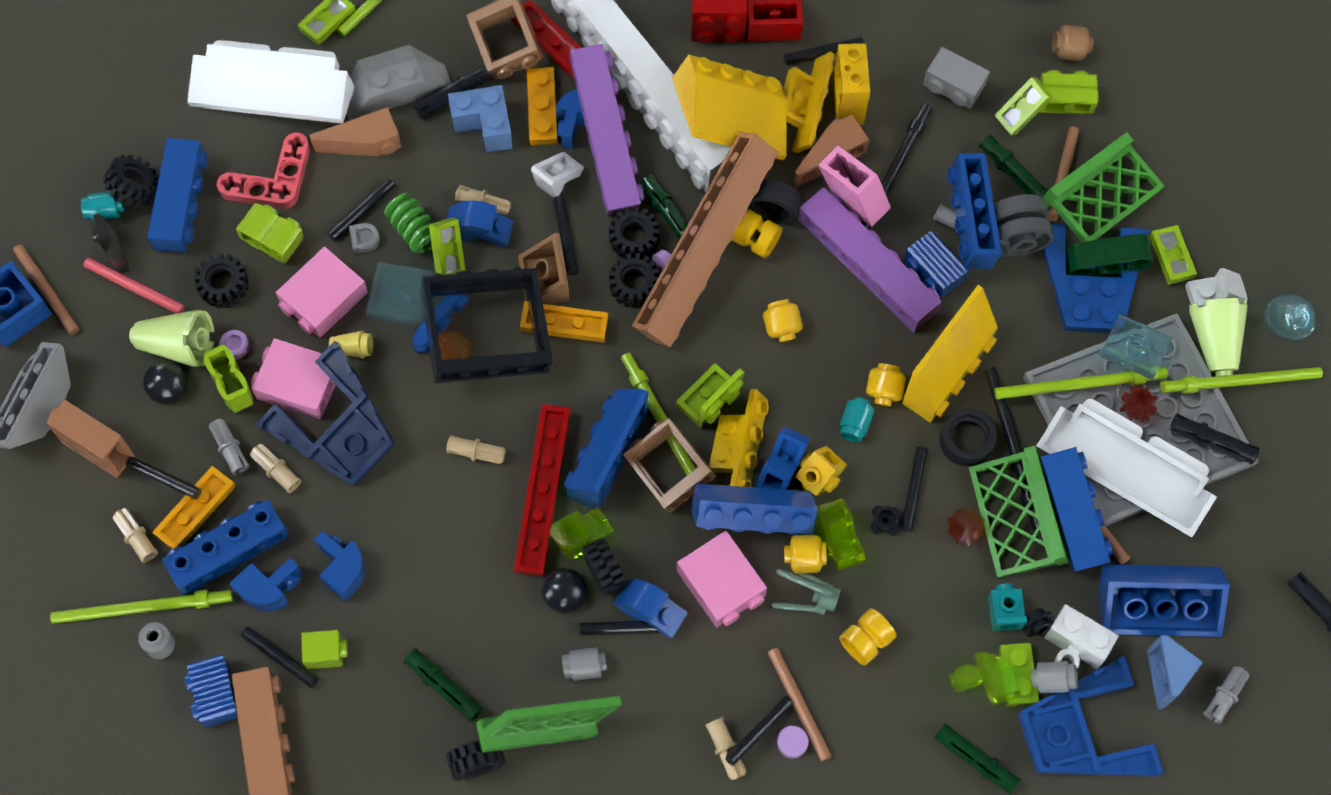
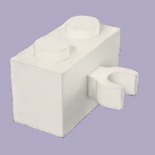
M1065 604L1047 632L1045 639L1063 649L1058 653L1054 662H1060L1062 658L1067 657L1071 660L1072 664H1076V668L1079 666L1080 660L1093 668L1098 669L1107 658L1119 636Z

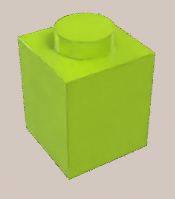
M339 630L302 633V663L307 670L343 667V657H348L347 639H342Z

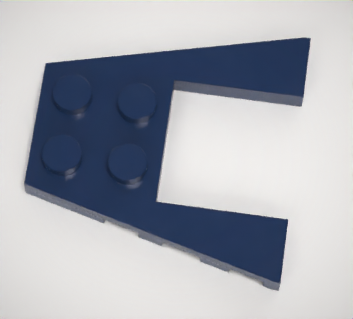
M334 341L319 356L315 363L353 402L316 442L280 404H274L256 425L268 431L283 443H287L297 449L304 456L321 464L322 467L344 481L356 486L396 443L341 344Z

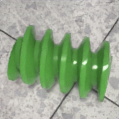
M403 193L386 206L385 216L391 220V224L397 228V232L403 236L405 243L409 245L412 252L418 254L425 253L432 249L429 224H433L430 223L431 217L427 214L424 215L425 209L422 206L417 207L419 201L416 198L409 199L410 195Z

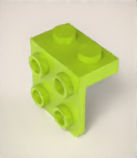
M714 363L676 401L675 406L699 428L706 422L712 424L721 414L719 409L726 402L729 405L732 404L740 395L739 389L744 384L742 381L744 371L739 368L730 377Z

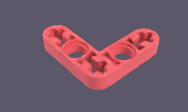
M291 133L285 138L274 179L232 172L222 174L218 178L216 185L220 196L228 201L253 205L257 203L262 206L267 204L278 209L293 207L298 200L310 154V145L307 137L302 133ZM297 143H301L302 147L297 148V158L293 157L294 151L292 147L296 146ZM294 165L298 168L295 175L287 176L283 174L287 166ZM234 182L235 187H231L230 191H227L225 186H229L230 183ZM260 185L265 188L264 192L259 196H252L250 194V190L254 186ZM284 191H288L289 195H286L284 199H280L279 195H283Z

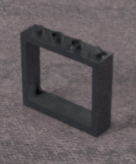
M516 267L512 270L504 271L489 269L478 273L461 271L452 275L435 273V276L422 277L420 294L434 383L549 373L553 358L536 268L521 269V267ZM525 289L536 352L442 360L432 297Z

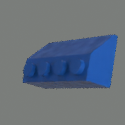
M616 389L613 397H607L602 408L604 415L600 422L595 421L589 436L592 439L588 447L583 445L579 452L577 461L580 463L576 471L571 470L565 480L564 486L567 487V498L598 512L600 511L626 459L623 454L628 451L627 447L635 440L648 414V391L643 389Z
M1102 564L1099 586L1101 625L1117 635L1222 637L1230 583L1221 567Z

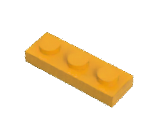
M554 67L527 68L530 145L557 144Z
M524 301L520 332L533 333L528 302ZM543 304L549 336L600 343L605 342L609 313Z
M211 466L194 485L201 489L199 498L193 499L185 495L152 532L171 549L183 546L236 487L232 480L215 467Z

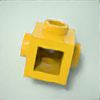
M824 446L815 450L812 454L808 453L799 463L801 469L795 477L801 482L802 487L806 491H811L812 494L818 496L825 491L830 493L838 486L841 481L838 477L847 464L828 446Z

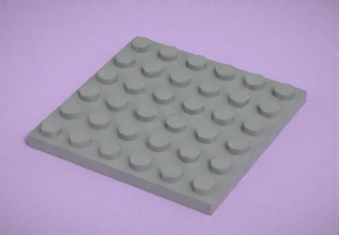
M1178 313L1028 371L1023 376L1026 384L1129 372L1131 368L1144 367V369L1166 367L1168 370L1167 379L1150 380L1141 385L1126 383L1032 396L1048 426L1060 406L1074 413L1078 405H1083L1087 399L1099 402L1140 426L1143 431L1140 439L1148 443L1152 437H1159L1206 464L1209 468V473L1206 476L1209 480L1206 485L1255 466L1259 462L1258 458H1256L1255 462L1251 465L1208 445L1193 443V439L1169 430L1175 414L1179 413L1199 423L1202 421L1206 422L1208 427L1249 444L1219 388L1200 389L1196 393L1183 394L1182 391L1161 392L1160 383L1162 381L1181 380L1184 376H1196L1197 378L1212 377ZM1085 475L1086 481L1091 480L1096 493V497L1092 498L1095 510H1101L1105 526L1145 511L1143 508Z

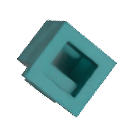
M1013 584L997 585L996 590H992L988 596L992 631L1022 630L1027 623L1022 589H1014ZM1011 601L1013 608H1007L1004 602Z

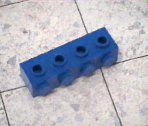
M167 138L147 236L153 250L187 253L188 244L193 242L194 228L192 223L193 218H197L199 212L197 196L203 190V177L201 175L203 168H206L208 164V153L204 151L199 140Z
M958 153L953 164L947 170V181L952 186L951 206L956 211L955 232L960 236L959 257L963 259L965 270L992 269L1002 255L986 155L985 153Z
M1077 447L1039 457L1072 570L1076 572L1109 563V555H1113V550L1109 538H1103L1100 527L1105 526L1101 510H1095L1092 498L1096 497L1092 481H1086L1083 470L1087 469L1088 466L1083 451L1078 452Z
M695 483L691 511L696 527L706 530L725 528L735 532L755 530L765 534L785 532L791 535L813 534L817 505L811 491Z
M267 499L263 502L258 501L251 504L246 512L237 517L231 516L225 519L218 528L211 532L205 531L200 533L188 545L172 549L162 561L177 588L185 596L290 536Z

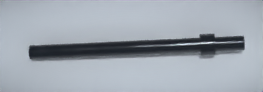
M923 103L915 119H911L906 129L908 133L881 183L886 196L917 137H921L926 128L925 122L932 110V106L927 103ZM862 220V224L870 230L871 226Z
M995 367L985 370V374L1010 455L1021 453L1005 398H995L994 389L1001 387ZM1022 461L1013 463L1017 479H1019L1024 471ZM1025 478L1023 484L1028 486L1027 479ZM1020 487L1022 492L1020 499L1022 506L1025 508L1031 499V494ZM1033 505L1032 508L1030 509V511H1032V512H1034V513L1036 514L1035 508H1034V505ZM1028 515L1032 529L1036 531L1039 526L1038 520Z

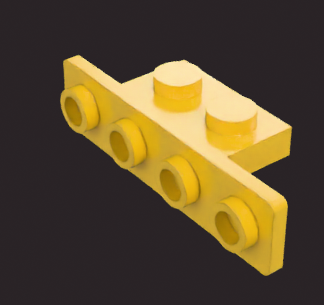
M828 52L815 60L811 76L796 67L788 70L783 89L786 97V122L798 128L792 149L797 154L811 148L816 141V130L818 122L822 117L821 110L828 93L829 78L834 69L835 54L832 52Z
M750 389L745 415L719 416L709 468L713 473H732L730 486L752 487L753 473L758 462L759 444L763 438V424L769 409L768 399L757 389Z

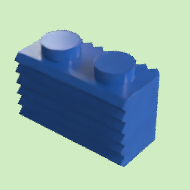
M933 231L917 240L916 243H913L906 250L904 257L906 267L916 271L919 277L923 279V284L927 288H933L938 293L940 299L967 279L969 270H965L964 264Z
M224 654L187 664L188 674H184V679L188 692L193 691L195 702L191 703L194 720H200L204 727H210L229 720L238 719L233 680L228 660Z

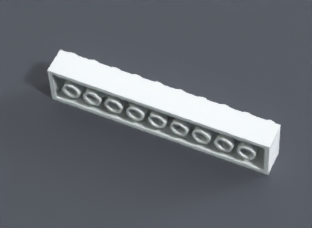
M551 0L556 12L562 13L566 17L569 28L574 33L578 32L582 37L581 40L584 47L603 44L604 51L610 52L613 67L609 68V72L612 78H616L618 89L625 91L631 106L635 110L639 109L647 126L651 130L655 129L659 134L662 145L666 149L670 148L678 165L682 169L686 168L691 174L694 185L699 190L703 189L706 193L731 147L692 137L672 80L674 75L614 0Z

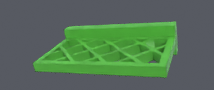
M1127 132L1050 188L1043 196L1047 207L1051 205L1081 242L1098 239L1165 187L1130 145L1134 140ZM1125 155L1129 157L1134 163V170L1121 168L1122 157ZM1104 171L1115 173V184L1102 182ZM1121 174L1133 177V188L1121 186ZM1139 178L1147 179L1154 188L1151 191L1139 189ZM1085 185L1096 187V199L1083 196ZM1102 189L1114 191V202L1102 200ZM1120 192L1133 194L1132 205L1120 203ZM1065 200L1076 201L1077 213L1068 212L1062 202ZM1083 203L1095 205V217L1083 214ZM1101 206L1114 209L1113 220L1101 218ZM1082 221L1095 223V230L1092 236L1089 237L1082 229Z
M1036 446L1024 448V452L969 467L998 579L1054 564L1060 566L1069 563L1058 519L1039 458L1040 454ZM1022 461L1024 471L1018 480L1005 474L1010 464ZM990 470L996 473L997 476L990 488L980 484L977 473ZM1002 477L1015 484L1007 498L994 491ZM1025 478L1027 479L1028 486L1023 484ZM1020 487L1031 494V499L1025 508L1012 501ZM982 490H984V491L987 492L986 495L984 496V498H983ZM991 495L1004 501L997 516L986 509V503ZM1009 505L1023 511L1015 526L1001 519ZM1033 505H1034L1036 514H1035L1034 512L1030 511V509L1032 508ZM1027 514L1037 519L1039 523L1033 536L1020 529ZM989 517L994 519L992 524H990ZM999 522L1012 529L1004 543L998 541L993 536V531ZM1017 532L1030 539L1023 553L1009 547ZM1040 533L1042 534L1043 541L1038 539ZM1036 542L1045 547L1048 558L1034 561L1027 557V554ZM996 544L1001 546L999 552L997 551ZM1006 550L1020 557L1014 567L1002 570L1000 559ZM1024 560L1029 562L1027 564L1022 565Z
M620 696L505 711L498 717L480 719L476 722L482 753L595 737L598 734L596 723L622 705Z

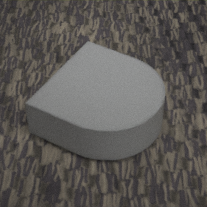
M362 223L349 226L354 255L371 252L378 247L380 236L374 225Z

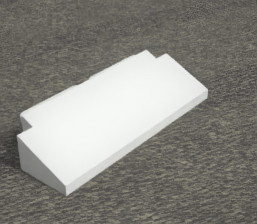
M218 40L213 45H207L206 56L193 55L187 103L190 107L342 124L344 123L355 86L348 72L339 70L340 65L333 52L282 47L278 51H271L267 45Z
M1087 399L1083 405L1079 404L1074 413L1060 406L1038 442L1037 447L1049 454L1077 447V451H1083L1088 468L1083 470L1086 476L1188 536L1193 537L1217 498L1212 493L1203 489L1209 480L1206 477L1209 473V468L1206 464L1159 437H1152L1148 443L1140 439L1143 433L1140 426L1093 399Z

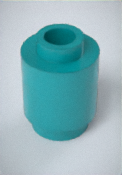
M110 191L88 194L87 197L81 198L83 217L85 220L91 219L93 222L120 218L121 212L125 211L124 200L119 203L117 196L112 198L109 195Z
M856 397L854 400L847 401L839 424V435L843 439L859 443L862 437H866L875 412L868 400Z

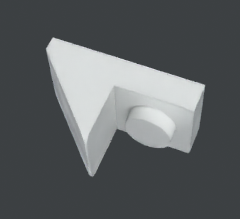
M563 151L533 165L531 172L536 185L555 198L560 195L566 182L581 175L584 167Z
M1220 268L1215 277L1188 281L1185 285L1190 303L1198 302V308L1206 306V300L1239 298V303L1244 299L1248 301L1241 275L1225 268Z

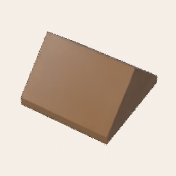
M554 233L518 255L521 269L536 268L543 304L569 301L568 281L560 234ZM523 289L525 301L527 302L526 291Z

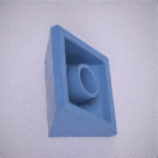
M1167 635L1160 636L1147 650L1157 710L1164 709L1181 693L1203 663Z

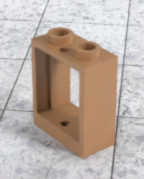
M498 0L466 15L487 71L495 80L506 79L513 72L521 68L533 67L539 60L544 58L521 0ZM517 16L528 47L493 61L482 31Z
M668 418L665 421L660 420L655 423L650 429L651 432L643 439L638 438L627 447L628 451L623 455L663 508L672 513L694 495L695 483L708 484L716 476L676 424ZM671 435H674L698 467L664 493L640 460Z

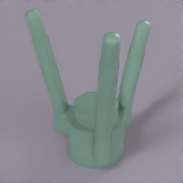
M782 569L777 570L778 575L813 590L814 594L811 601L817 604L815 606L772 603V608L815 612L824 615L826 610L834 612L841 589L833 587L834 585L826 583L810 573H797L801 576L798 577Z

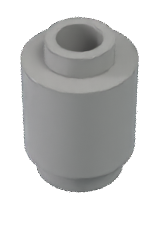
M149 623L139 633L138 641L140 646L154 659L168 657L175 648L173 635L161 623Z
M598 647L571 650L569 654L562 655L565 679L572 678L573 681L599 678L602 677L601 671L607 670L605 652L599 653Z
M1068 661L1038 662L1037 669H1032L1033 687H1038L1039 693L1070 692V689H1077L1076 664H1068Z

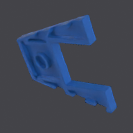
M1051 223L1054 233L1053 242L1041 251L1043 258L1047 262L1048 275L1055 290V300L1064 331L1121 334L1125 325L1138 271L1119 273V278L1066 275L1065 224ZM1120 228L1118 237L1133 234L1148 235L1149 229Z
M1124 656L1079 680L1077 689H1070V692L1052 694L1018 714L1036 773L1160 776L1164 773L1154 744L1100 757L1096 755L1079 700L1131 688L1134 683Z

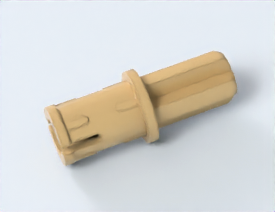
M459 185L455 194V202L457 203L468 200L486 202L497 206L496 212L502 215H508L511 208L510 201L488 195L487 190L479 191Z
M450 435L446 448V453L465 456L471 458V461L479 459L496 464H502L506 454V449L503 447L481 443L480 439L474 441Z
M259 444L252 449L250 453L251 458L266 471L268 478L275 479L287 493L294 492L300 486L302 480L285 465V460L278 459L263 444Z
M127 508L117 510L113 520L124 534L125 543L132 546L141 562L147 563L158 555V551L145 535L146 529L139 526Z
M722 717L706 724L705 726L717 749L715 754H719L729 778L735 780L744 776L746 769L741 759L734 766L730 765L725 759L726 755L738 743L733 742L724 718Z

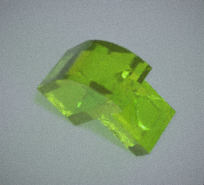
M843 498L817 506L816 518L822 542H826L827 555L829 559H833L837 569L841 570L866 562V553L855 535L853 516Z
M596 507L582 516L577 510L553 523L550 535L565 557L571 560L583 555L581 547L602 537L608 538L613 534L614 529L600 509Z
M975 653L974 657L977 666L973 667L972 664L963 665L956 668L955 673L948 675L951 685L957 693L984 684L988 699L993 706L1022 696L1017 678L1012 669L1001 657L992 653Z

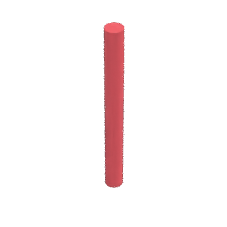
M89 257L83 263L84 268L175 314L182 313L185 310V305Z

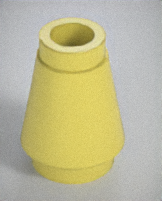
M363 330L331 336L329 339V346L334 341L339 342L346 355L350 357L364 359L373 353V337L371 333H365Z

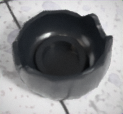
M167 360L152 364L144 375V390L152 401L162 404L173 403L187 392L189 375L176 362Z
M571 568L553 570L544 579L541 590L544 601L549 608L564 614L580 608L585 603L588 593L587 584L583 576Z

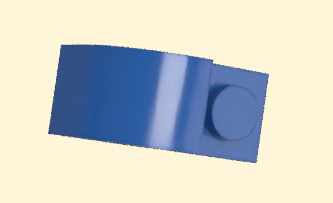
M577 89L565 94L556 106L557 122H559L557 136H561L562 147L573 149L578 125L585 126Z
M468 200L449 207L447 219H459L462 241L467 243L480 237L501 248L508 246L513 220L497 213V206L482 201Z
M784 426L779 433L772 454L763 466L755 488L788 490L800 468L799 463L805 456L804 453L810 438Z
M321 531L314 541L317 547L333 561L319 576L326 587L346 602L364 580L365 563L363 557L353 541L346 546L336 535L332 534L329 537Z
M291 558L269 578L251 563L229 584L235 593L250 607L258 611L271 612L279 610L289 603L283 593L296 587L303 573Z
M628 579L626 586L623 587L613 605L635 621H646L667 638L674 636L688 613L670 600L666 592L640 579Z

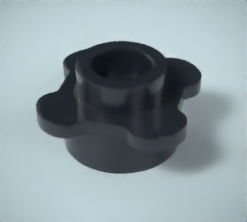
M875 506L872 509L874 521L870 526L871 531L875 534L885 532L891 536L897 535L900 530L897 525L898 519L901 516L900 510L889 506ZM887 518L888 523H884L883 519Z
M1043 608L1030 612L1026 616L1027 623L1025 625L1028 628L1026 635L1031 637L1035 634L1039 636L1046 633L1053 624L1051 620L1053 613L1051 611L1045 612Z

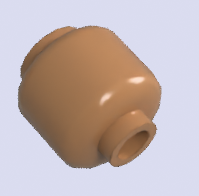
M1066 24L1054 32L1051 45L1052 51L1056 52V56L1061 60L1079 62L1086 57L1087 53L1092 52L1094 39L1090 37L1086 27Z

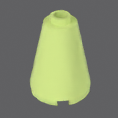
M1221 298L1206 300V306L1199 308L1198 302L1189 305V314L1210 373H1215V376L1233 375V372L1239 370L1248 308L1247 300L1245 299L1240 304L1239 298Z
M192 310L137 321L130 329L129 339L137 350L192 367H199L205 365L204 353L214 348V342L209 341V332H214V325L207 311Z

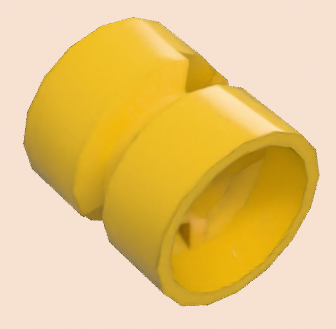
M747 209L746 215L734 232L732 241L744 248L751 246L753 253L766 259L775 248L783 228L770 220L763 222L761 215ZM759 232H761L759 238L757 239L756 236Z
M870 608L860 617L858 626L851 625L839 636V639L847 652L857 662L866 666L878 655V648L887 647L896 639L897 635L886 618L875 609Z

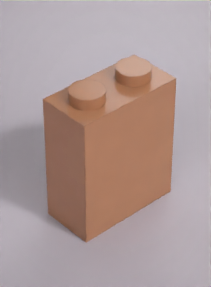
M64 400L60 406H56L51 411L49 420L46 423L61 443L116 479L126 468L127 459L135 456L121 435L70 402Z

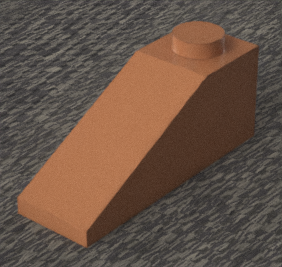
M388 107L309 135L315 153L377 157L382 154H392L397 149L402 148L398 131Z
M853 115L846 118H837L827 127L796 169L793 183L796 188L823 175L819 164L837 145L854 158L867 152L869 139Z

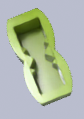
M254 203L236 228L238 237L247 244L262 250L270 257L286 264L304 239L301 225L290 217L284 219L277 216L278 212L267 204L262 206Z
M220 345L204 353L205 365L229 410L237 413L253 405L254 398L251 389L229 348L225 345Z

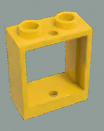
M839 44L833 74L836 119L853 115L859 125H864L870 97L866 44Z

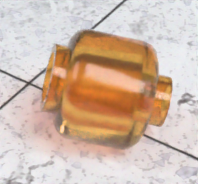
M444 330L438 336L442 360L472 358L470 356L473 351L472 343L457 330L450 332Z

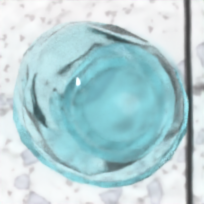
M1294 293L1278 295L1265 308L1264 318L1267 327L1278 337L1293 341L1300 340L1309 336L1314 330L1316 323L1315 309L1309 301Z

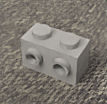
M941 47L926 71L923 85L928 87L933 93L942 94L951 99L955 104L971 109L986 86L990 71Z

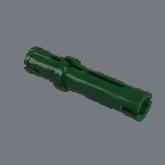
M992 134L985 137L978 147L995 162L994 166L1006 172L1027 194L1041 197L1046 194L1048 189L1040 184L1013 157L1014 153L1011 150H1006Z
M653 174L646 176L640 184L651 199L652 207L655 210H659L680 240L688 226V222L672 202L673 197L671 194L664 191Z
M414 648L405 657L403 663L422 678L421 682L425 686L430 685L459 711L467 721L472 722L478 717L483 707L442 672L440 665H434L417 648Z
M947 723L942 726L934 739L936 741H939L959 758L982 774L980 777L984 780L988 778L1007 792L1008 795L1013 792L1021 781L1020 778H1017L1001 766L999 759L989 757L949 727Z

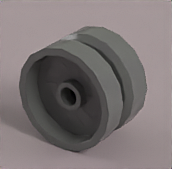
M1031 194L1016 195L1002 199L994 204L1002 251L1001 257L1013 258L1033 254L1046 248L1053 242L1054 233L1050 221L1047 220L1049 213L1043 197Z

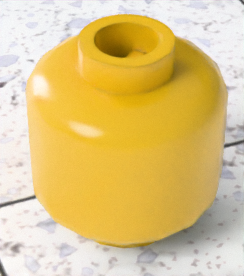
M789 299L768 304V309L763 313L768 336L770 338H779L780 343L796 339L795 333L803 329L797 304L790 303Z
M879 363L878 367L870 370L866 393L869 397L875 399V405L891 407L892 402L902 400L906 376L900 372L901 367Z
M794 535L791 538L790 545L784 546L785 563H791V569L794 573H819L822 566L827 565L826 542H822L818 535Z

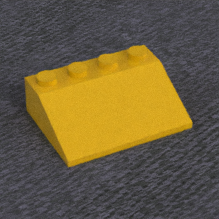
M688 54L672 77L692 137L731 147L739 132L757 134L778 151L776 159L784 160L786 158V97L780 81L774 77H766L750 70L745 71L732 67L729 64H721L710 61L705 57H696Z
M977 285L912 372L902 404L930 423L936 415L940 418L943 416L950 405L947 401L952 393L956 396L960 393L966 383L963 380L968 372L973 374L982 362L979 357L983 351L989 353L997 342L994 335L998 326L984 289L981 286Z

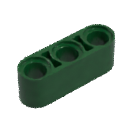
M1145 234L1080 242L1067 248L1070 275L1098 277L1143 270L1153 264L1150 240L1148 235Z

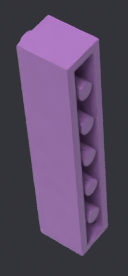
M603 44L570 50V62L606 215H615L619 211L624 213V208L629 207L630 211H633L634 207L640 208V201L644 200V194L641 184L636 185L634 174L638 173L636 160L634 157L630 158L628 147H631L629 132L623 131L621 121L625 120V114L622 104L617 105L615 97L616 94H619L616 78H611L609 68L613 67L610 52L604 51Z
M823 187L799 208L798 220L913 333L939 312L942 301L938 293L931 287L927 288L920 281L916 271L912 268H907L894 250H888L881 243L879 236L862 224L856 213L853 211L849 212L842 205L840 198L835 193H830Z

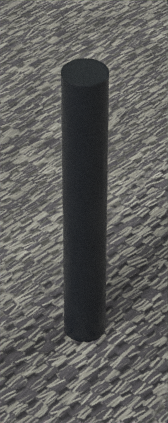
M859 37L784 54V61L787 65L819 58L828 52L837 54L839 44H864L863 38Z
M389 178L386 179L327 233L329 237L336 241L349 229V226L354 225L395 187V184Z
M557 196L553 198L566 270L568 275H576L578 268L563 196Z
M921 446L916 448L901 524V530L911 532L913 529L928 452L927 448Z
M133 456L129 457L126 461L128 468L193 499H197L201 495L200 488Z
M646 621L580 623V635L659 632Z
M248 626L242 631V638L310 688L316 685L319 680L318 677Z
M784 696L726 755V761L734 766L791 708L793 701L789 697Z

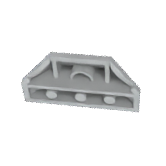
M411 45L358 60L350 76L355 87L348 106L347 116L350 121L387 107L391 109L424 99L451 84L445 65Z
M41 342L37 352L29 358L20 370L0 407V448L11 449L45 437L50 430L46 423L49 420V415L56 406H60L66 400L67 393L71 387L64 347L62 345Z

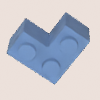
M502 85L448 94L455 134L482 129L486 153L513 149Z

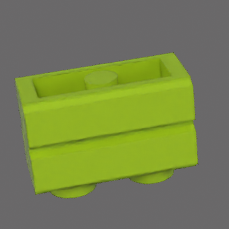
M1051 70L1041 74L1039 81L1053 98L1039 112L1094 114L1098 104L1097 75H1091L1085 71L1061 74L1058 70Z

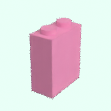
M837 145L819 164L830 192L835 193L840 198L844 207L856 213L869 226L873 227L891 209L878 175Z
M325 246L276 291L280 302L278 307L288 317L291 315L295 316L299 320V326L307 334L310 335L313 332L318 338H321L368 293L365 281Z
M275 338L271 346L265 348L261 369L259 372L254 373L251 380V388L257 400L273 405L280 404L285 409L321 420L336 384L315 363L322 353Z
M724 531L677 562L676 571L716 628L722 624L725 626L732 624L740 617V612L746 608L753 610L765 601L763 597L766 595L767 587L727 531Z

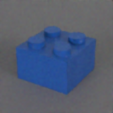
M12 261L0 268V343L6 348L52 315L45 302Z

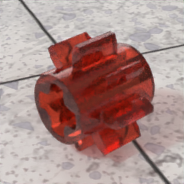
M1133 385L1130 394L1124 392L1121 400L1126 403L1123 404L1120 411L1126 412L1130 421L1140 419L1144 423L1148 418V414L1154 415L1157 411V408L1152 404L1155 403L1158 397L1152 396L1148 391V386L1144 389H1138L1136 385Z
M963 507L956 510L955 515L947 519L950 523L948 534L956 540L957 544L966 541V544L969 546L977 542L978 537L985 534L982 530L985 520L976 513V509L967 512Z

